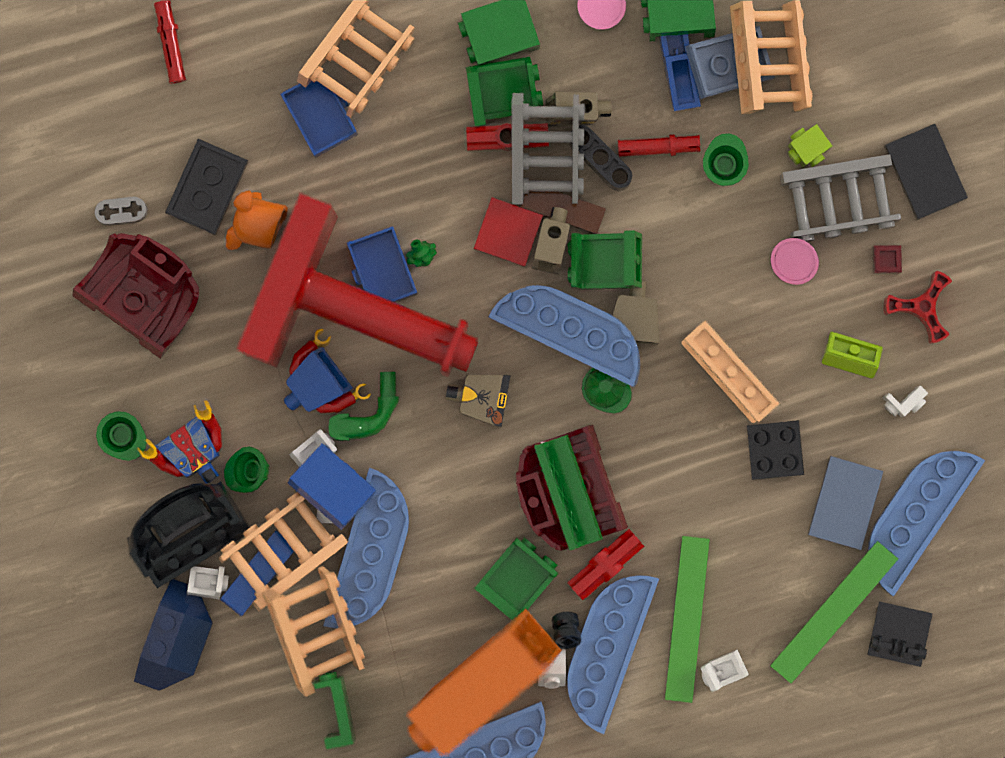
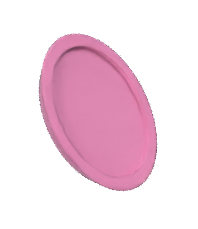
M578 0L577 8L581 19L587 25L595 29H608L618 24L623 18L626 11V0Z
M788 238L782 240L774 247L771 254V266L774 273L782 281L799 285L810 281L815 276L819 266V259L815 249L808 242L798 238Z

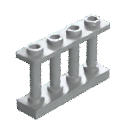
M512 93V204H523V195L529 194V191L572 192V204H578V194H583V178H578V170H584V154H578V145H584V129H579V120L584 121V104H579V95L573 94V107L529 106V104L523 103V93ZM529 117L573 118V132L529 131V129L524 128V120H529ZM529 142L573 143V156H529V153H524V145H529ZM529 167H573V181L529 180V178H524V170H529Z
M891 155L782 172L780 175L781 185H789V189H792L799 231H793L790 234L791 238H798L809 242L815 240V235L825 234V238L841 236V231L851 229L852 234L867 232L868 226L878 225L879 229L895 227V222L901 220V215H890L883 175L886 173L885 169L892 166ZM869 172V175L873 176L880 217L863 218L857 184L858 173ZM842 176L843 180H846L853 221L837 224L830 183L832 178ZM816 181V185H819L826 226L810 228L803 191L805 182Z

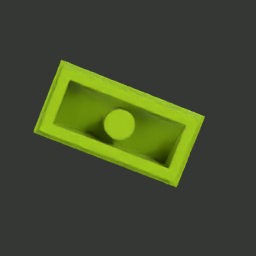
M831 331L823 354L822 364L867 378H874L879 367L883 347Z

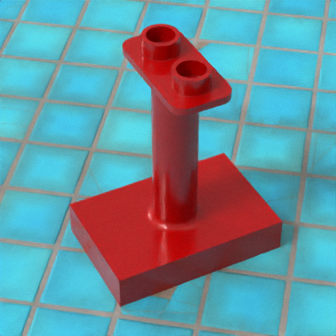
M300 193L237 350L250 358L277 368L299 312L303 310L441 365L440 371L445 377H449L453 367L467 372L478 345V338L466 334L469 328L468 321L461 319L458 327H455L316 271L338 216L332 205Z

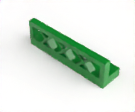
M568 435L535 445L534 447L569 550L571 551L602 540L603 537Z

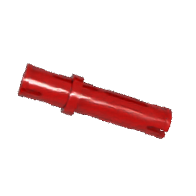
M171 0L155 2L154 7L158 22L156 30L157 34H160L169 84L184 82L186 77L176 32L178 24L174 22Z
M669 134V137L618 140L619 157L655 154L676 156V153L700 152V135L675 137V134Z

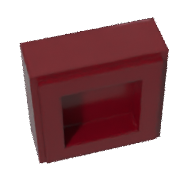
M901 245L873 246V273H902Z

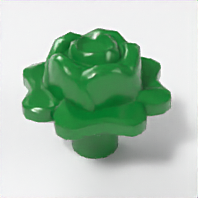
M419 239L412 241L410 244L412 249L406 254L407 263L416 267L429 266L434 259L433 256L437 254L436 245L427 241L421 242Z

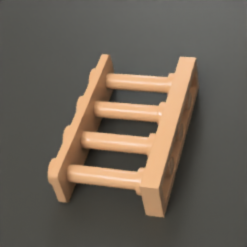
M353 0L300 70L297 82L305 88L311 81L314 83L318 81L350 104L347 111V116L352 118L355 112L360 114L369 102L366 97L371 91L374 93L378 91L384 82V79L381 77L386 70L391 72L399 62L398 54L402 49L407 51L415 39L412 36L415 27L409 25L405 32L402 33L370 11L368 6L369 0ZM357 19L361 21L364 19L396 41V44L388 54L354 31L353 24ZM342 39L344 41H351L381 62L373 75L339 52L337 46ZM326 60L329 62L333 60L366 83L358 95L323 72L324 69L321 67Z
M752 0L741 1L730 6L741 114H752L763 110L764 103L793 102L794 111L811 108L813 95L809 85L808 75L810 67L806 58L805 48L807 40L803 30L804 13L800 0H793L783 4V10L755 11ZM784 21L786 37L758 38L756 36L755 22ZM787 48L788 64L760 65L758 49ZM790 75L791 91L763 92L761 76Z
M706 321L681 342L682 346L751 423L760 422L779 405L778 401Z
M298 492L286 500L289 505L280 511L277 507L265 516L267 522L258 527L254 524L243 533L245 538L238 544L233 540L220 550L223 553L219 558L221 563L230 558L256 593L254 595L257 599L252 604L258 611L267 606L262 592L271 588L268 584H263L239 551L251 541L278 575L276 578L279 582L272 588L279 595H282L348 543L342 534L336 538L333 534L330 535L304 502L306 499ZM295 508L322 542L320 543L322 549L315 555L312 551H307L283 519L284 516ZM272 525L277 528L300 558L298 562L301 565L294 571L284 566L261 536Z
M323 566L318 568L321 577L320 581L289 595H279L273 588L262 592L295 685L305 697L315 693L312 682L318 676L349 662L359 671L364 669L362 659L365 658L363 650L358 643H355L353 637L356 635L355 627L351 620H347L345 614L348 611L347 604L337 591V588L340 587L339 581L334 572L330 573ZM322 591H326L330 604L298 619L288 618L286 611L290 609L289 606ZM334 614L338 625L337 629L304 644L297 643L295 635L298 634V630ZM341 638L343 639L347 652L312 668L306 667L304 658H307L306 654Z

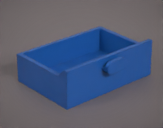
M311 81L306 88L299 83L280 94L315 158L358 135L344 109L349 106L348 103L318 81L315 83Z
M393 226L347 242L356 267L351 272L357 286L362 284L365 291L393 302H398L418 294Z
M323 443L288 481V484L341 530L373 497L376 491L352 467L342 461Z

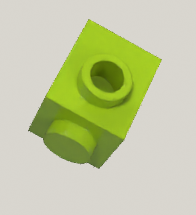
M816 124L807 131L801 128L790 136L792 142L788 145L790 151L787 153L795 165L800 163L804 168L810 164L811 167H814L825 159L823 154L832 147V144Z

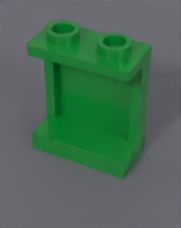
M499 0L461 13L462 21L457 22L462 38L468 37L471 46L466 48L470 62H476L477 65L487 64L526 50L531 52L540 49V42L525 0Z
M641 0V8L647 9V17H643L644 34L649 33V42L655 41V37L697 33H703L704 38L715 37L716 24L713 0Z
M530 57L466 67L475 126L486 125L485 120L512 116V93H523V103L529 104V106H544L541 90L536 91L535 81L540 80L538 65H532Z
M631 230L612 234H571V240L568 242V253L571 256V267L568 268V281L571 283L572 288L578 290L642 288L641 233Z
M525 537L521 541L516 538L474 588L511 620L523 610H528L550 582L559 574L554 570L558 565L546 555L541 559L535 554L534 550L537 547Z
M336 671L318 676L319 680L313 683L314 689L328 686L331 688L340 731L326 735L324 738L326 750L354 744L356 736L344 676H337Z

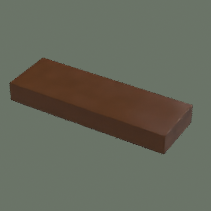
M529 191V194L524 195L523 204L520 206L547 218H550L552 207L566 209L568 213L565 223L592 234L598 233L606 208L578 199V204H572V196L561 192Z

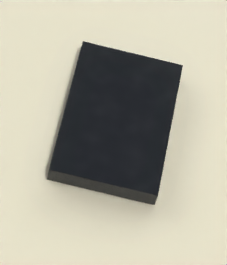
M932 124L884 146L888 155H891L892 165L917 220L968 198L936 124Z
M198 139L165 213L216 235L249 161Z

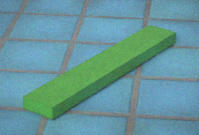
M682 536L665 700L693 702L710 539Z
M876 541L770 666L792 684L898 561V558L880 542Z

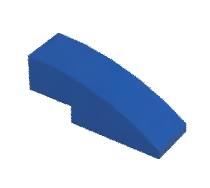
M688 34L659 36L673 110L678 111L701 107L698 89L685 46L690 45Z
M277 531L266 541L284 565L294 554V550ZM260 551L248 563L264 585H269L276 576V572ZM240 573L220 600L242 617L257 597L254 595L256 593L255 590Z

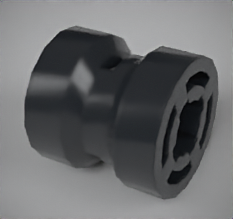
M560 612L552 617V628L556 631L553 635L554 642L560 649H572L581 643V634L577 630L579 618L576 613Z

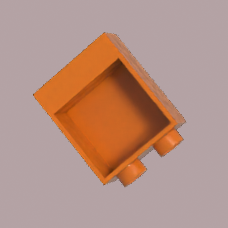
M527 609L523 610L431 688L410 710L407 716L413 722L408 726L411 738L427 753L436 749L441 756L443 754L448 755L491 719L496 712L498 713L541 677L562 650Z

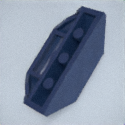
M176 579L170 581L158 606L140 655L134 682L160 691L195 674L213 622L202 597L187 594V583Z

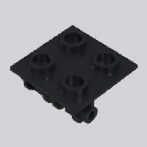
M799 420L747 426L752 480L804 475Z
M879 601L867 655L921 667L922 660H925L927 655L925 647L933 613Z

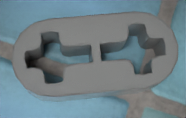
M138 197L103 200L95 208L96 219L104 225L140 222L146 217L148 212L146 203ZM136 202L137 206L142 207V211H138L136 217L130 212L124 213L123 209L132 208V203ZM109 205L111 210H119V213L110 215L109 220L101 215V212L105 211V206Z

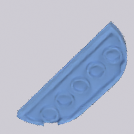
M540 285L526 286L504 296L488 316L632 387L636 386L640 373V354L635 338L630 330L613 315L563 291Z
M961 451L941 452L922 460L907 475L876 521L868 544L869 551L878 541L898 558V561L879 581L881 587L891 596L896 594L985 462L984 459Z
M369 468L365 481L374 487L376 491L373 497L355 515L337 577L340 585L337 588L338 594L344 598L348 607V611L345 612L347 620H351L354 626L371 618L386 602L394 582L409 528L408 507L400 489L390 478L372 468ZM334 614L325 618L323 626L338 628Z
M636 575L619 579L599 593L588 612L581 632V643L576 647L569 666L567 688L570 701L578 716L589 727L599 733H605L658 584V578Z
M541 701L482 725L448 755L443 754L441 756L434 749L430 753L421 750L404 758H533L542 743L545 733L546 721L543 704Z

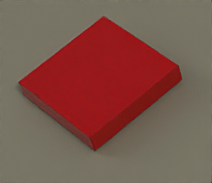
M492 197L474 249L525 267L543 215Z

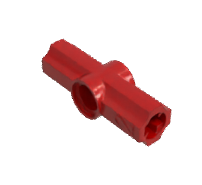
M548 123L524 124V128L529 129V131H548ZM512 124L466 127L467 151H511L512 143H503L500 140V135L504 131L512 132ZM529 142V145H524V149L549 147V142Z
M628 529L609 547H604L588 561L589 564L567 583L583 601L603 582H608L624 568L623 565L645 546Z

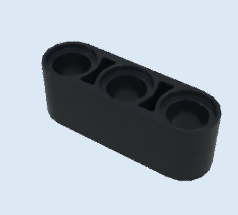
M579 125V129H584V133L589 137V142L586 145H578V154H584V162L611 189L623 191L628 188L632 181V171L588 126ZM569 143L570 147L573 149V143ZM596 152H604L608 157V161L603 165H598L594 162L593 155ZM616 171H622L626 174L627 181L624 184H616L612 179V174Z

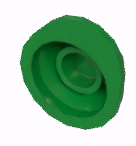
M730 133L715 137L709 144L703 157V170L707 178L721 186H732L740 182L746 175L749 167L748 154L743 141L738 136Z
M595 368L589 370L582 381L584 399L590 406L600 411L613 414L622 412L631 401L632 392L630 385Z
M117 411L109 413L100 421L97 427L96 438L98 445L103 452L112 457L130 461L141 456L137 450L138 447L142 451L146 449L147 442L145 440L147 438L141 424L136 417L127 412Z
M250 446L243 447L235 452L226 463L224 480L230 490L241 493L254 492L268 480L270 465L267 463L263 453L258 449Z

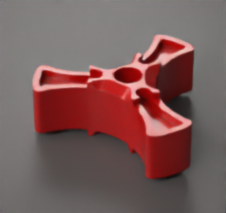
M935 271L932 273L928 288L921 296L914 299H900L892 295L886 296L884 300V314L905 312L914 315L924 324L928 333L929 344L944 340L949 336V332L938 321L936 301L940 292L952 282L951 278L940 271Z

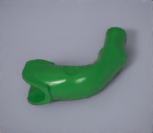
M380 372V397H377L378 407L376 414L369 417H350L348 413L337 414L329 419V435L332 439L337 441L363 439L377 435L385 428L399 402V396H396V372Z

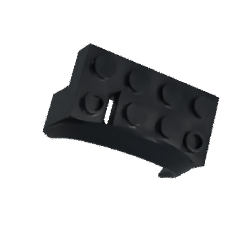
M221 481L217 484H191L164 496L141 515L135 523L130 536L127 538L129 555L145 578L149 576L158 589L216 554L233 540L237 541L244 537L243 533L250 526ZM201 498L204 499L205 503L207 504V506H208L209 509L211 510V513L209 512V510L207 509V507L205 506V504L203 503V501L201 500ZM207 520L204 524L200 525L199 527L195 528L194 530L190 531L189 533L185 534L184 536L180 537L174 542H171L174 538H176L178 535H180L187 529ZM151 527L154 528L163 543H159L151 531Z

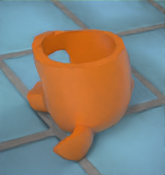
M248 190L240 193L234 199V206L237 209L233 219V226L227 230L226 248L228 250H236L243 242L251 246L271 249L287 217L288 207L279 203L262 200V194Z

